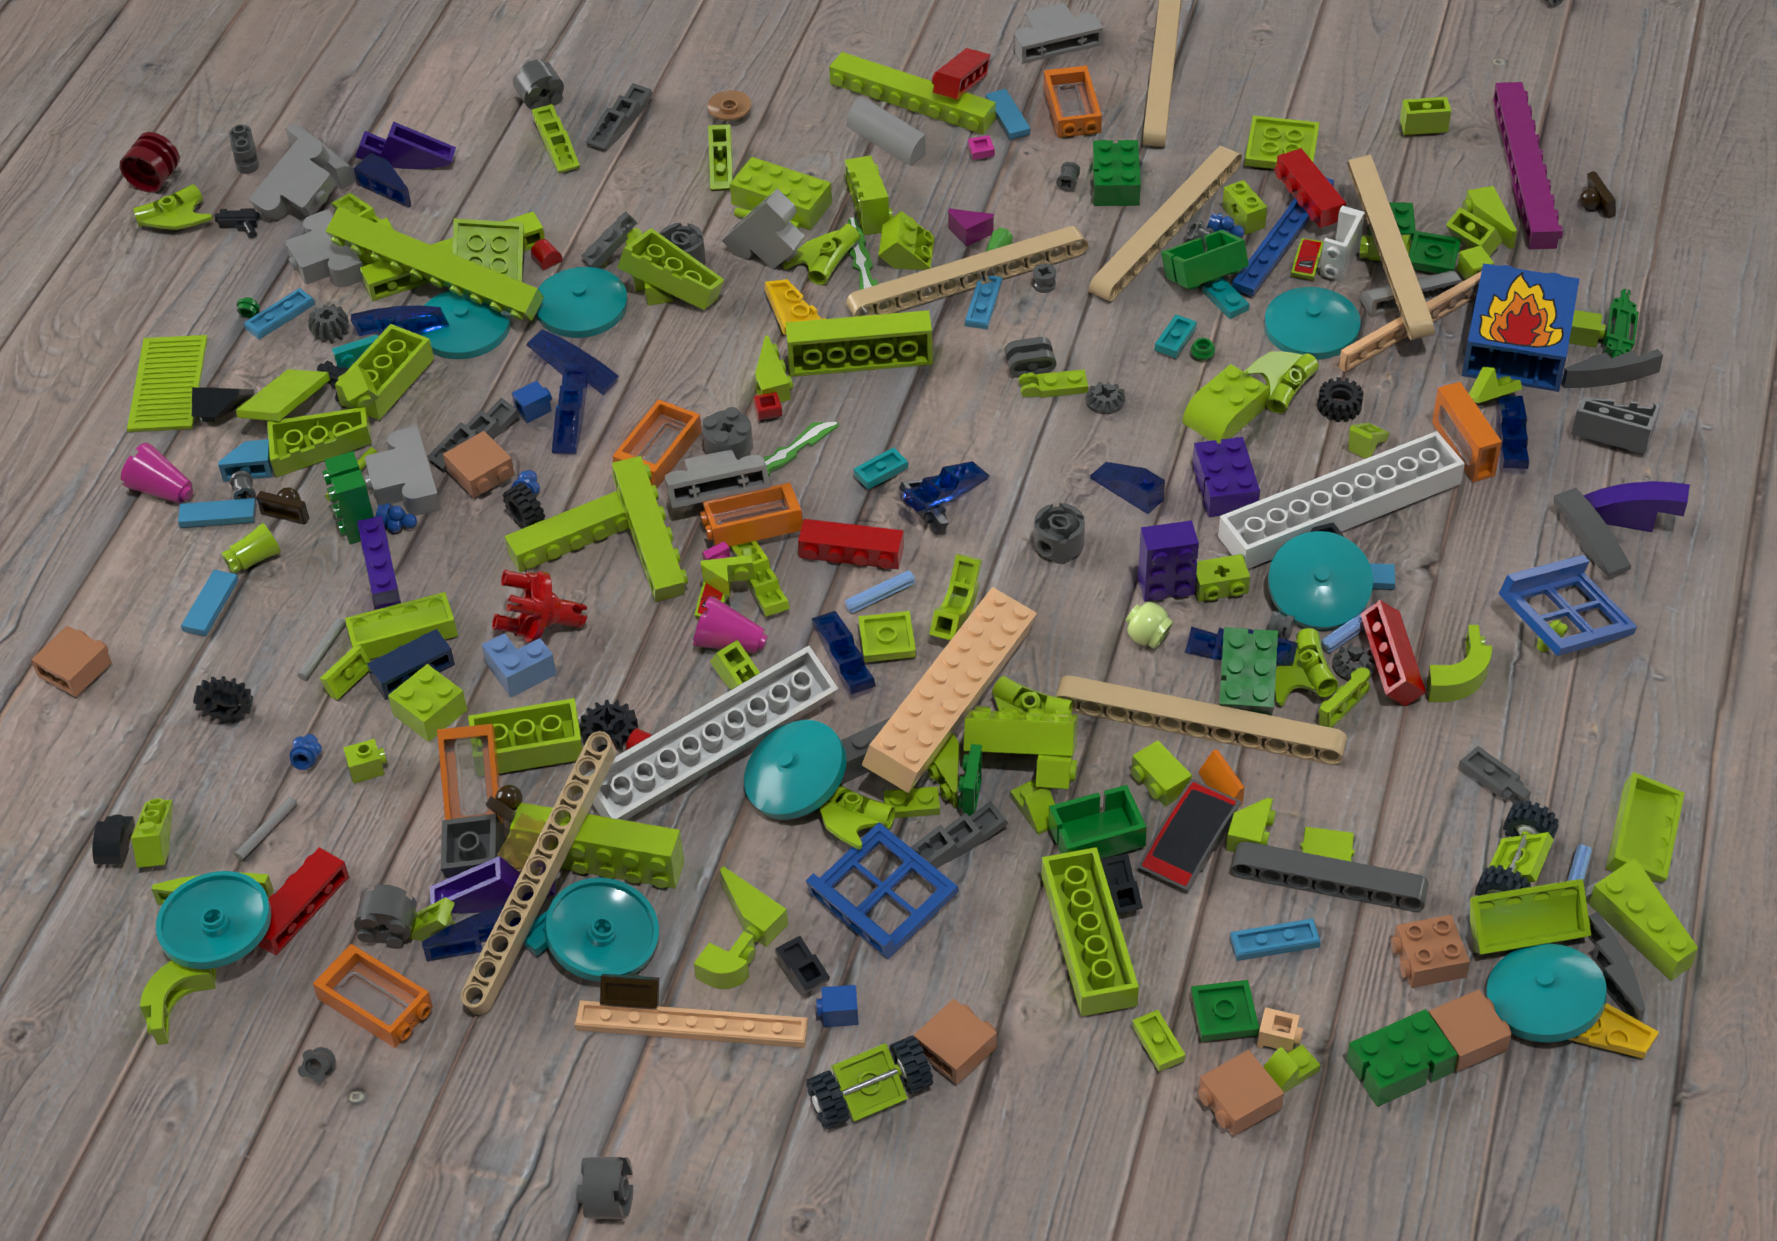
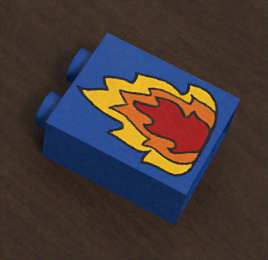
M1483 263L1462 376L1477 379L1483 367H1491L1495 369L1497 378L1510 376L1511 379L1521 380V385L1525 387L1559 392L1567 357L1580 278L1563 276L1558 273H1542L1517 269L1508 265L1498 266Z

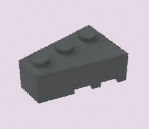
M1582 397L1571 434L1583 439L1602 442L1608 446H1616L1634 453L1645 454L1654 432L1662 403H1653V407L1638 406L1637 401H1630L1629 405L1614 404L1613 399Z

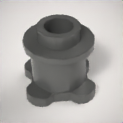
M1200 219L1197 222L1192 221L1183 240L1189 242L1190 240L1201 238L1203 248H1205L1204 236L1213 233L1214 230L1202 226L1203 221Z
M325 1047L306 1050L302 1055L303 1062L298 1067V1074L301 1077L307 1076L312 1078L315 1083L323 1082L326 1078L325 1075L331 1073L335 1068V1055Z

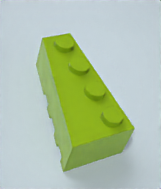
M871 155L845 159V176L863 235L882 233L883 224L893 217L892 209L889 208V196L883 185V180L880 178L878 164L874 163Z
M652 228L624 247L617 267L703 310L718 299L724 283L723 278Z
M365 407L267 422L270 462L276 478L322 462L324 459L372 444L370 422Z
M1633 858L1594 885L1589 905L1596 912H1599L1615 930L1670 981L1692 967L1698 950L1697 945L1636 858Z

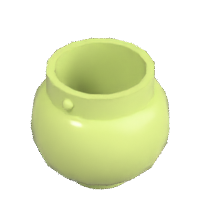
M1147 602L1142 606L1136 604L1125 620L1129 623L1127 627L1129 637L1137 644L1142 646L1149 645L1153 649L1162 642L1174 621L1168 618L1166 610L1153 602Z

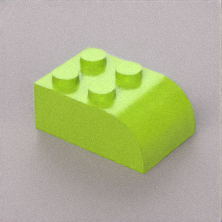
M1230 364L1192 397L1185 409L1183 424L1210 441L1216 440L1217 444L1221 443V439L1232 438L1267 408L1266 401L1268 399L1269 387Z

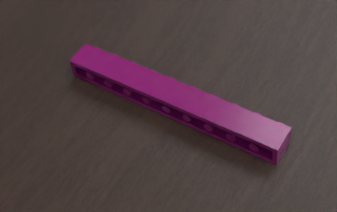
M1523 82L1496 83L1493 103L1529 250L1557 249L1558 240L1562 239L1563 228L1562 225L1558 224L1559 212L1557 209H1554L1555 197L1554 194L1550 193L1551 181L1546 177L1547 165L1543 164V150L1539 149V134H1535L1536 122L1531 118L1532 106L1528 105V91L1524 90Z

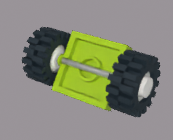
M1527 800L1525 804L1522 801H1518L1517 804L1514 803L1503 826V830H1506L1504 834L1507 838H1501L1489 868L1486 867L1482 872L1475 888V895L1479 896L1531 887V882L1537 881L1559 827L1558 818H1554V812L1548 813V807L1544 806L1541 808L1539 807L1540 803L1535 802L1532 805L1531 801Z
M909 1036L892 1043L889 1049L887 1043H883L830 1065L832 1072L828 1070L806 1079L811 1103L814 1105L815 1113L818 1114V1118L825 1129L846 1122L850 1118L851 1121L859 1120L908 1099L905 1090L912 1094L933 1085L931 1067L927 1062L926 1055L923 1053L922 1046H920L915 1036Z

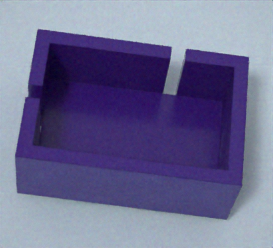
M1243 437L1221 439V443L1218 444L1216 440L1194 443L1193 467L1202 497H1204L1209 518L1224 515L1259 501L1260 489Z
M1192 520L1141 527L1138 581L1144 602L1167 599V595H1171L1172 598L1195 595L1196 559H1198L1199 542Z

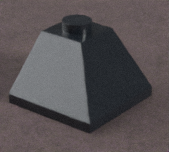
M192 387L191 416L200 417V422H215V417H224L254 394V389Z

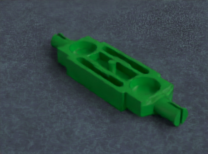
M1622 289L1620 298L1612 300L1606 315V327L1602 344L1605 345L1604 353L1606 352L1611 355L1612 358L1631 351L1635 344L1639 312L1636 311L1637 305L1630 301L1631 291L1629 289L1627 293V289ZM1630 322H1631V332H1630V339H1629V338H1628V335H1629V328H1630Z

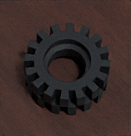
M1336 377V381L1333 378L1329 379L1328 383L1325 381L1319 389V412L1322 411V416L1324 417L1328 415V420L1332 421L1333 418H1336V422H1340L1341 419H1344V422H1348L1349 417L1352 420L1355 419L1356 415L1359 416L1362 410L1364 394L1361 391L1362 387L1360 385L1356 386L1357 382L1354 380L1349 383V378L1341 381V377ZM1334 398H1343L1348 401H1336Z
M521 482L502 495L503 502L506 504L505 507L509 510V515L514 518L513 521L518 523L520 528L523 529L545 520L544 510L540 507V501H537V496L535 493H532L531 488H528L525 483Z

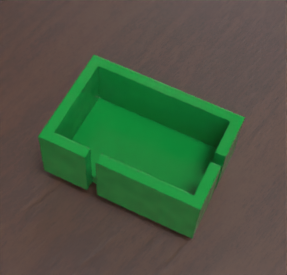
M1113 140L1093 141L1094 206H1140L1141 182L1138 140H1118V143H1113Z
M1219 230L1204 236L1205 253L1201 238L1161 251L1165 277L1187 289H1195L1204 282L1217 281L1223 275L1239 273L1242 268L1249 266L1245 240L1224 230Z
M354 451L324 459L327 470L322 471L326 485L331 484V487L327 488L330 501L336 503L331 505L335 519H341V521L337 522L341 536L346 535L350 545L361 542L357 521L374 517L367 487Z
M1224 627L1219 694L1220 706L1272 716L1275 697L1278 631L1254 629L1253 634H1248V629Z
M1128 785L1104 791L1103 812L1101 813L1099 792L1049 806L1048 826L1056 844H1059L1061 854L1097 847L1099 857L1103 859L1146 847L1147 826Z
M1424 1009L1349 1042L1346 1062L1359 1081L1364 1080L1363 1087L1375 1105L1379 1107L1426 1086L1427 1077L1430 1083L1454 1073L1458 1054L1428 1011Z

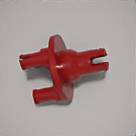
M506 569L503 571L501 585L522 589L525 594L524 598L510 595L508 601L518 603V605L507 604V611L521 613L520 616L514 618L495 614L492 620V630L514 633V636L523 637L525 642L531 643L542 636L545 627L547 628L554 624L576 628L584 627L587 616L581 614L583 610H587V605L560 599L552 592V580L549 573L538 571L537 573L527 572L523 574Z

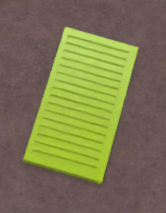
M207 335L143 338L127 425L128 432L193 429L195 417L191 416L192 387H200L208 340Z

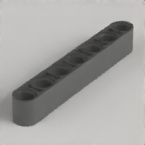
M1240 842L1237 844L1231 867L1232 873L1238 878L1411 912H1418L1424 909L1429 885L1425 877L1414 873L1252 842Z

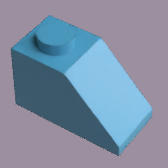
M269 439L244 441L218 461L223 482L230 481L231 475L238 471L250 473L252 479L273 477Z

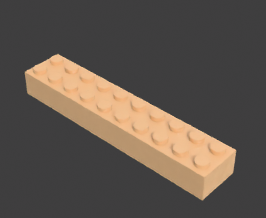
M992 587L871 742L862 766L909 793L1027 636L1037 613Z

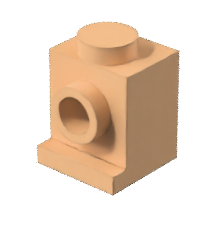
M1265 1007L1257 1047L1263 1048V1046H1268L1276 1049L1282 1047L1285 1051H1292L1294 1044L1300 1045L1303 1028L1298 1027L1300 1015Z

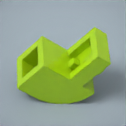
M743 931L729 952L709 942L694 962L696 979L717 989H731L743 984L750 977L748 964L752 962L756 954L754 936Z

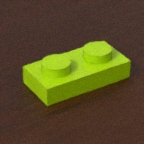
M355 645L319 679L330 697L338 700L369 671L367 663L371 661L362 646Z
M938 786L912 788L909 793L902 789L883 791L884 803L895 806V818L940 815Z
M1159 1010L1132 1020V1028L1159 1072L1185 1061L1186 1055Z

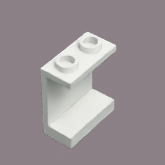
M1345 206L1341 207L1338 217L1336 241L1325 238L1323 242L1320 276L1343 281L1360 248L1364 211Z

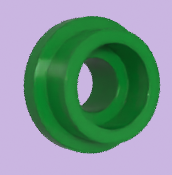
M245 297L237 301V312L244 317L252 318L260 311V306L253 298Z
M1199 338L1191 346V354L1197 359L1207 360L1214 356L1215 347L1211 340Z

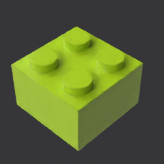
M428 664L388 695L393 715L428 742L437 736V729H446L468 711L463 690Z

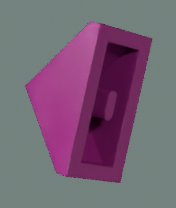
M949 208L948 229L965 246H969L992 235L994 231V214Z

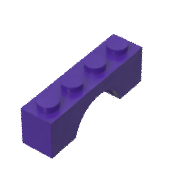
M382 516L357 521L376 610L400 604L399 589Z

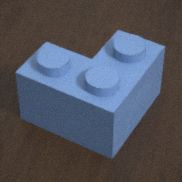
M505 633L482 644L486 665L510 698L557 675L553 654L541 638L519 649H516Z

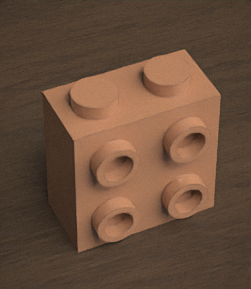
M485 431L443 454L446 471L473 498L515 475L512 458Z
M66 626L31 659L38 677L74 697H77L112 663L108 654L109 649L102 641H95L82 630H75L69 626Z
M1452 915L1396 925L1394 937H1391V946L1394 954L1399 955L1401 974L1404 978L1408 979L1411 988L1467 977L1470 960Z
M1480 989L1431 1009L1428 1012L1458 1054L1454 1068L1456 1072L1508 1049L1511 1030L1505 1021H1501L1495 1012L1492 1001L1489 998H1485Z
M954 998L913 1035L919 1041L920 1046H922L923 1053L928 1059L927 1062L956 1085L997 1048V1032L989 1022L980 1020L974 1015L969 1006L961 1005Z
M1248 1049L1200 1076L1198 1096L1205 1106H1210L1214 1111L1219 1125L1224 1129L1227 1128L1232 1136H1235L1282 1109L1284 1092Z

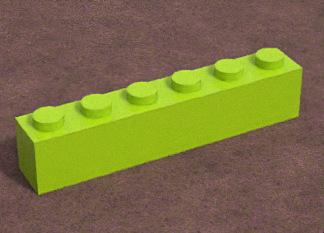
M641 456L613 462L612 477L654 601L658 602L685 595V585L688 584L685 569L681 570L678 563H681L680 554L677 548L673 549L671 543L673 541V534L671 528L665 526L666 515L663 506H658L657 500L659 495L656 485L651 486L649 479L652 476L649 465H644Z
M615 491L504 537L510 558L518 571L522 572L630 527L618 492Z

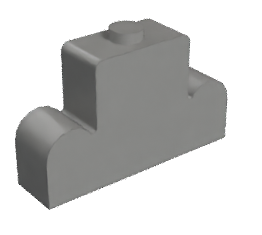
M1065 3L1026 11L1025 27L1019 28L1015 32V53L1021 64L1103 45V27L1097 17L1091 13H1081L1074 18Z
M304 131L248 200L257 211L272 220H280L286 216L288 205L307 217L313 215L320 205L327 201L329 194L336 187V182L329 172L323 169L329 162L330 156L328 151L317 138Z
M777 188L733 226L722 239V242L740 258L748 259L755 253L771 269H774L784 260L789 262L797 254L796 249L803 242L805 236L790 222L796 214L794 204Z
M328 209L306 217L303 221L305 234L286 241L290 256L288 260L292 270H297L305 284L331 276L333 285L347 287L363 281L360 267L363 266L357 254L350 250L351 247L346 245L339 247L330 241L331 237L325 231L333 216Z
M417 425L392 432L387 438L389 450L365 457L369 475L364 477L368 490L373 489L378 506L380 504L385 505L386 503L393 504L404 501L407 512L415 516L441 510L438 493Z
M732 450L687 458L684 460L686 471L678 470L665 475L668 498L672 508L770 488L767 466L763 457L749 455L737 460Z

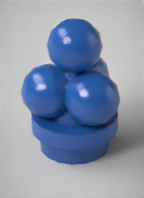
M1212 213L1207 228H1212L1214 232L1224 230L1237 237H1243V227L1240 225L1234 226L1233 218L1230 216L1223 217L1221 213Z
M532 470L522 471L518 475V479L513 482L511 488L523 482L528 488H531L533 494L537 495L540 492V485L536 482L537 474Z
M386 503L385 505L380 504L377 508L375 517L382 516L385 528H388L392 533L399 532L402 524L407 529L414 528L417 524L415 515L406 514L400 506Z
M313 734L296 737L292 743L293 748L290 752V761L299 770H306L312 767L322 752V746L318 743L317 737Z

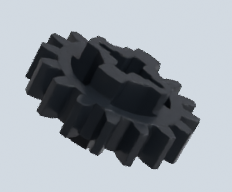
M213 676L210 682L202 680L201 686H196L193 703L196 704L195 710H202V717L209 715L211 716L210 721L218 718L221 723H224L225 720H230L233 723L236 717L244 719L245 714H250L253 702L251 689H245L244 682L237 684L236 678L227 681L225 676H222L220 680Z
M608 699L605 700L604 705L596 702L595 709L587 708V715H581L582 723L579 724L584 742L595 732H605L611 738L614 746H617L620 750L623 749V743H627L630 734L638 728L635 711L629 710V704L626 703L620 706L619 700H616L614 704H610ZM607 745L598 746L599 752L607 748Z

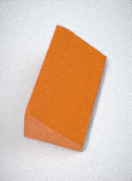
M1213 750L1199 770L1200 777L1207 786L1241 801L1240 805H1242L1244 785L1219 750Z

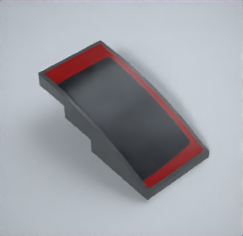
M1191 779L1152 839L1138 865V869L1189 893L1199 872H1203L1213 851H1217L1232 822L1234 812H1237L1241 801Z

